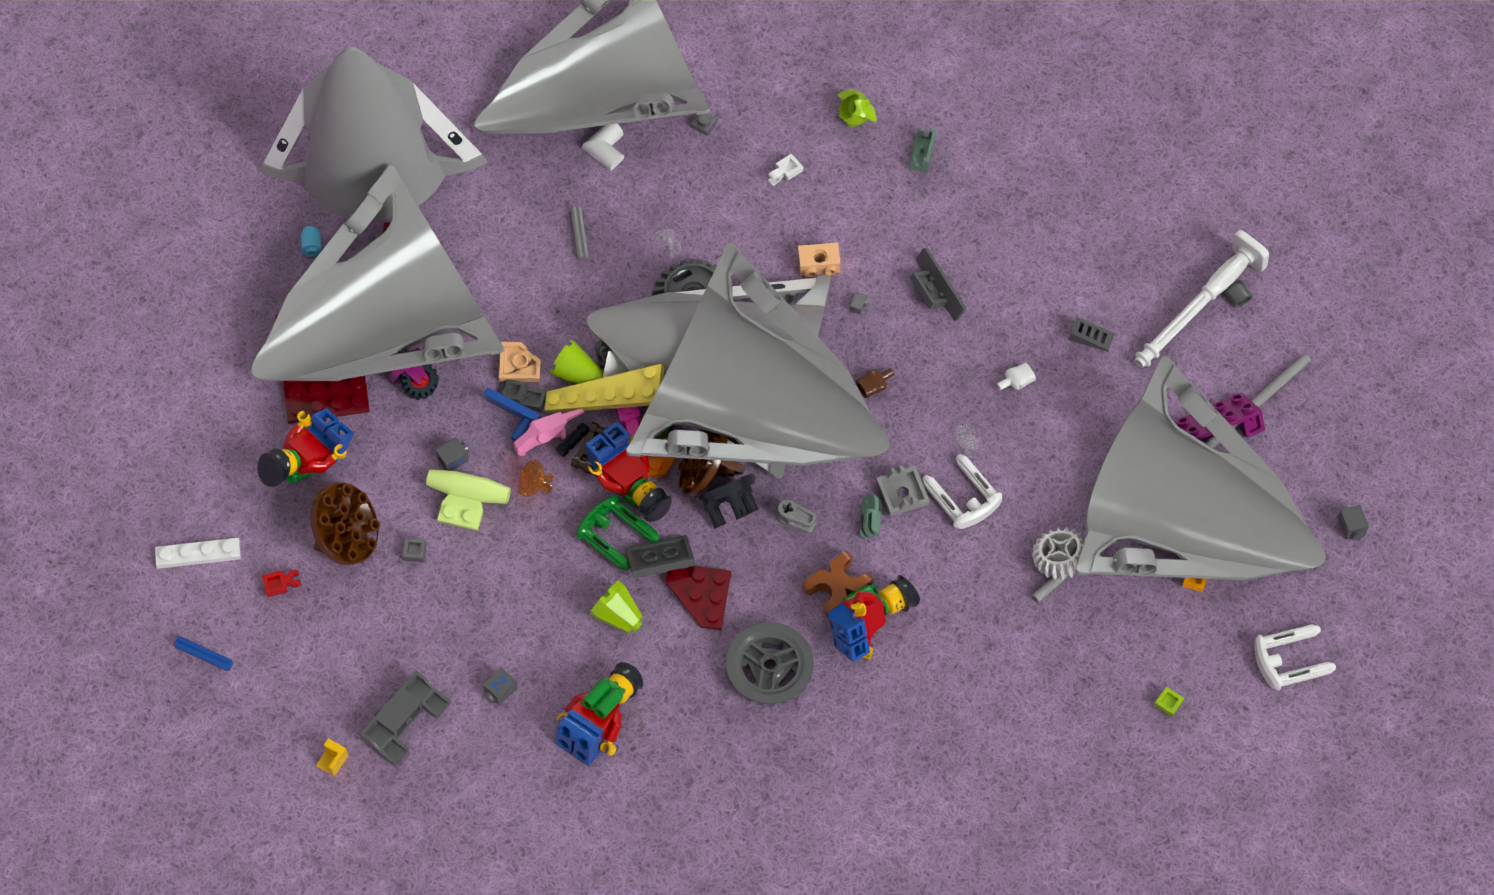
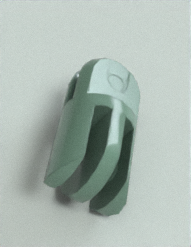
M875 494L866 495L861 503L859 536L863 539L880 535L882 502Z

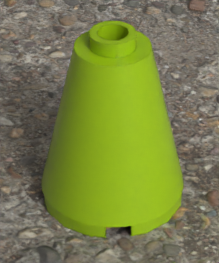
M572 339L569 341L571 346L565 345L553 364L556 365L555 370L550 369L549 371L551 375L574 384L601 379L604 373Z

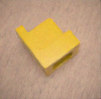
M328 738L324 744L325 753L317 763V767L335 776L347 759L348 752L345 747Z

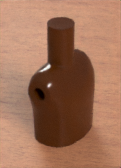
M892 368L881 374L876 369H872L863 377L857 379L856 385L867 399L873 394L886 389L887 384L885 380L895 374Z

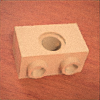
M838 243L798 246L800 276L814 277L818 274L832 276L840 273L841 263Z

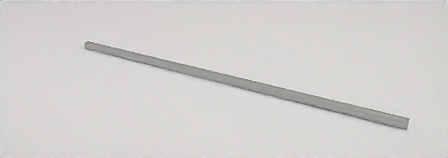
M1303 354L1251 401L1260 407L1310 363V357L1307 354ZM1241 423L1236 424V425H1234V426H1232V427L1235 429V428L1238 427ZM1212 435L1204 443L1214 448L1220 441ZM1053 577L1050 578L1031 597L1039 603L1064 580L1061 577H1057L1056 580Z

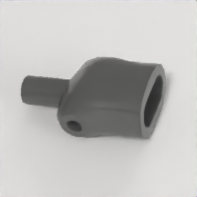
M1241 280L1234 281L1222 292L1235 308L1244 305L1253 298Z

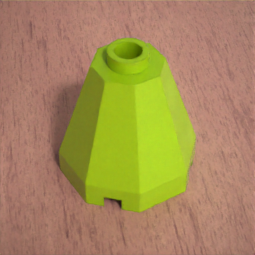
M619 580L609 588L605 596L603 595L590 611V615L595 620L628 634L631 631L635 633L643 624L641 622L642 614L625 585Z

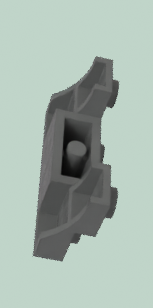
M415 671L398 691L396 690L391 694L389 702L376 711L375 717L360 733L361 739L375 748L380 756L396 766L409 751L408 747L398 740L399 736L423 709L437 719L450 705V700L440 693L427 678Z

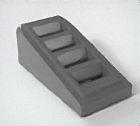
M1076 317L1069 340L1108 352L1114 333ZM1087 331L1090 332L1089 337L1086 336V332H1087ZM1095 333L1099 334L1097 340L1093 339ZM1102 336H1106L1104 344L1101 343Z

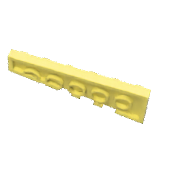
M662 364L547 391L545 411L547 413L571 412L581 408L587 411L650 406L664 378L665 367Z

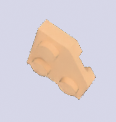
M501 342L504 352L500 353L499 382H507V379L519 382H540L541 360L530 353L522 342Z

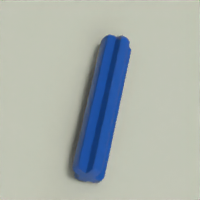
M181 636L177 637L174 643L177 649L225 671H229L233 665L232 659Z

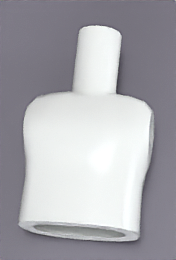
M1024 363L1006 370V379L996 383L999 390L1008 386L1020 390L1036 381V377L1030 366Z

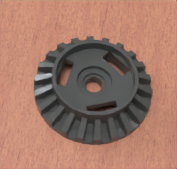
M692 259L691 262L683 260L677 265L672 264L668 270H664L661 273L660 278H657L655 287H653V296L667 292L706 289L717 265H711L705 260L698 262L697 259ZM686 275H691L686 279L675 284V281L677 279Z
M767 622L748 627L736 636L727 652L726 672L731 685L734 686L739 695H743L750 702H757V705L769 704L770 706H775L778 703L785 704L790 699L794 700L798 697V694L804 692L812 678L814 661L808 642L799 632L784 624ZM762 645H778L783 647V650L762 648ZM767 660H772L776 663V666L773 669H767L764 667V663ZM749 665L756 682L751 683L748 681L742 670L743 667ZM790 671L794 672V678L788 684L781 687L780 683Z

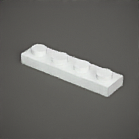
M231 538L155 547L156 567L159 569L241 559L240 539Z

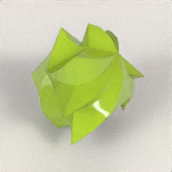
M848 89L837 94L842 99V103L838 108L840 110L838 116L849 127L861 125L869 120L877 123L875 109L868 97L854 89Z

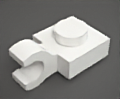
M790 154L776 163V170L768 174L770 176L768 182L774 186L783 177L788 181L803 172V166Z

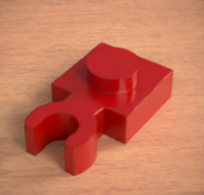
M283 570L262 575L267 597L287 593L288 586L300 587L302 585L300 580H292L294 577L299 576L298 570H292L287 575H284Z

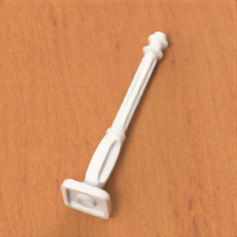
M1238 230L1234 234L1232 250L1235 255L1228 259L1213 274L1207 284L1202 287V291L1150 344L1145 343L1142 352H1136V358L1134 359L1136 365L1140 368L1149 367L1151 360L1159 357V352L1210 300H1215L1217 295L1227 289L1241 275L1247 265L1262 272L1268 264V250L1246 232Z

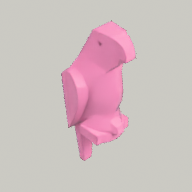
M581 408L564 414L558 412L532 421L529 424L528 430L514 442L515 451L519 456H524L530 449L544 444L553 438L565 439V424L567 421L583 414L584 410Z

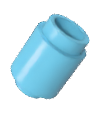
M307 226L303 228L301 233V252L307 257H315L322 251L321 234L318 228Z

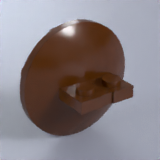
M704 429L699 430L707 434L708 442L726 444L728 442V436ZM684 458L678 467V470L681 471L679 488L686 495L696 496L713 480L715 475L724 478L727 476L734 477L735 474H743L746 466L735 461Z
M344 482L327 485L317 493L310 513L311 528L315 538L314 550L323 552L332 561L341 565L350 566L367 560L377 547L380 522L377 520L375 510L367 494L354 485ZM371 532H377L376 540L373 537L368 538Z

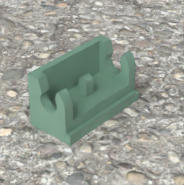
M919 128L918 135L915 137L908 169L928 173L935 143L936 129L931 128L929 134L923 133V128Z

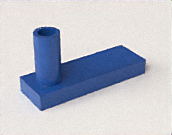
M489 387L484 392L487 401L522 419L510 437L513 441H516L528 430L529 424L532 421L541 418L540 414Z

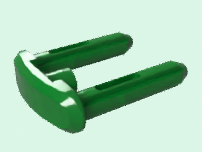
M610 496L599 502L586 514L577 528V539L586 541L620 570L628 571L630 569L628 559L594 533L591 528L596 524L602 530L606 529L611 520L605 515L612 511L648 541L657 542L659 536L656 530L619 502L620 498L618 496Z

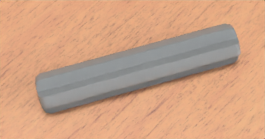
M579 206L572 207L571 215L578 260H587L589 257L582 209Z

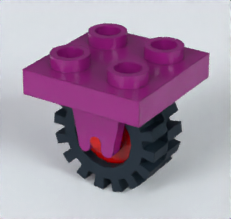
M427 364L390 371L388 380L393 384L400 379L402 383L401 388L405 390L404 393L406 395L409 394L412 399L415 397L416 400H420V398L426 399L433 394L439 383V375L436 374L437 370L432 368L433 365Z

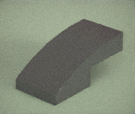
M507 379L502 391V395L536 411L542 412L546 402V390L528 387L524 382Z

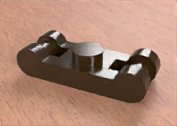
M596 422L591 424L588 434L571 461V467L576 469L579 467L584 469V472L591 473L588 470V466L592 470L594 467L590 461L582 460L583 457L588 458L586 443L592 440L596 434L603 436V431L608 427H600V424Z

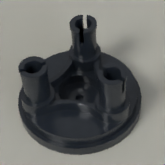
M753 473L695 497L697 502H700L701 506H703L705 512H708L714 529L726 524L719 508L723 502L727 501V503H730L736 520L759 510L751 493L753 492L751 485L755 483Z

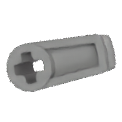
M783 500L778 506L777 516L782 524L807 533L813 531L817 518L815 513L796 504L792 500Z

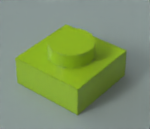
M1166 687L1156 700L1154 706L1173 717L1185 698Z

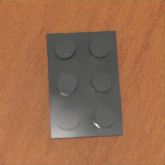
M687 535L625 548L633 578L665 573L670 570L684 569L695 565Z

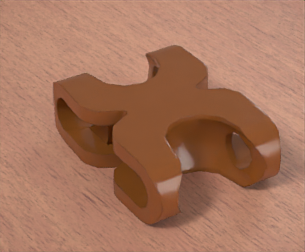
M848 551L841 553L830 562L829 572L818 570L804 582L802 590L807 595H812L820 590L826 591L831 595V598L824 605V614L829 617L828 613L832 609L837 608L842 603L844 597L864 586H871L874 581L868 573L858 577H850L845 573V570L852 564V555Z

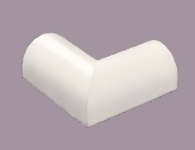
M618 124L603 125L582 145V149L608 170L612 171L624 159V155L612 146L623 136V130Z

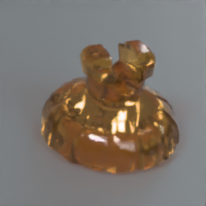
M538 460L528 461L519 479V492L521 496H533L538 490H542L545 494L552 491V484H547V482L553 481V475H545L543 466Z

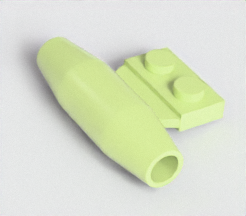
M430 469L426 480V486L448 494L442 501L437 521L475 531L479 530L483 516L482 503L507 504L511 493L510 487L498 482L458 471Z

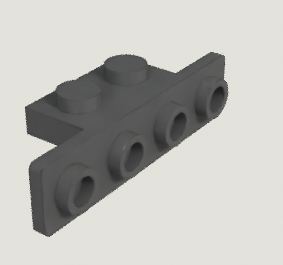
M927 247L923 248L916 258V262L922 271L913 273L910 279L929 309L945 306L953 320H959L966 307Z

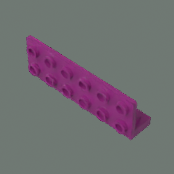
M1243 393L1234 394L1230 398L1213 404L1215 409L1231 426L1241 423L1243 434L1247 438L1265 431L1262 410ZM1191 414L1174 421L1177 426L1199 440L1213 435L1206 426L1200 425Z

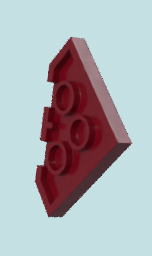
M689 566L684 569L668 571L666 585L678 597V600L693 616L700 628L722 631L731 571L700 566Z

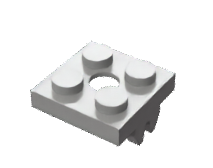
M901 465L898 470L895 471L894 468H891L887 475L876 478L890 517L927 506L930 503L916 466L905 469ZM904 487L909 491L907 497L901 498L897 495V490Z

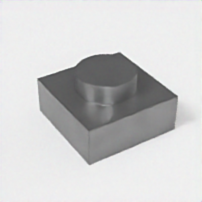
M708 113L697 115L691 123V128L708 136L718 122V118Z
M405 538L403 560L424 562L426 539Z

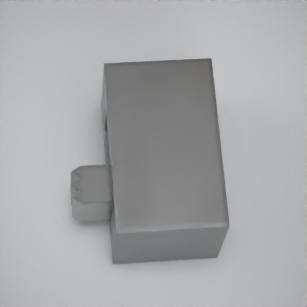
M856 292L850 305V311L861 314L863 307H868L869 305L867 295Z

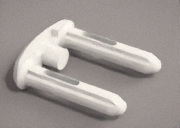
M959 454L956 456L957 465L987 499V502L981 505L976 498H972L966 504L971 512L967 511L963 514L933 477L925 475L922 480L924 487L954 521L953 526L964 529L979 523L991 515L1001 504L1002 493H997L967 456Z
M1311 624L1264 637L1259 634L1254 641L1256 661L1262 676L1272 689L1280 691L1282 686L1329 675L1336 670L1334 663L1324 662L1278 674L1274 668L1282 666L1281 656L1279 654L1269 656L1267 653L1269 648L1315 637L1321 632V628L1318 625Z

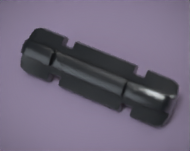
M580 423L576 427L577 429L573 430L563 440L564 443H560L556 447V452L560 456L564 457L569 452L568 450H571L582 439V436L589 432V427L585 423Z

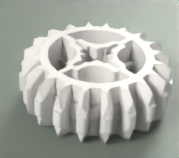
M1058 527L1057 531L1049 530V534L1042 533V539L1037 538L1036 544L1033 545L1032 557L1035 567L1038 568L1041 574L1045 573L1047 578L1052 576L1056 580L1057 577H1061L1064 580L1065 576L1068 575L1072 578L1073 573H1076L1078 557L1085 539H1083L1081 533L1077 534L1075 529L1069 532L1067 527L1063 531Z

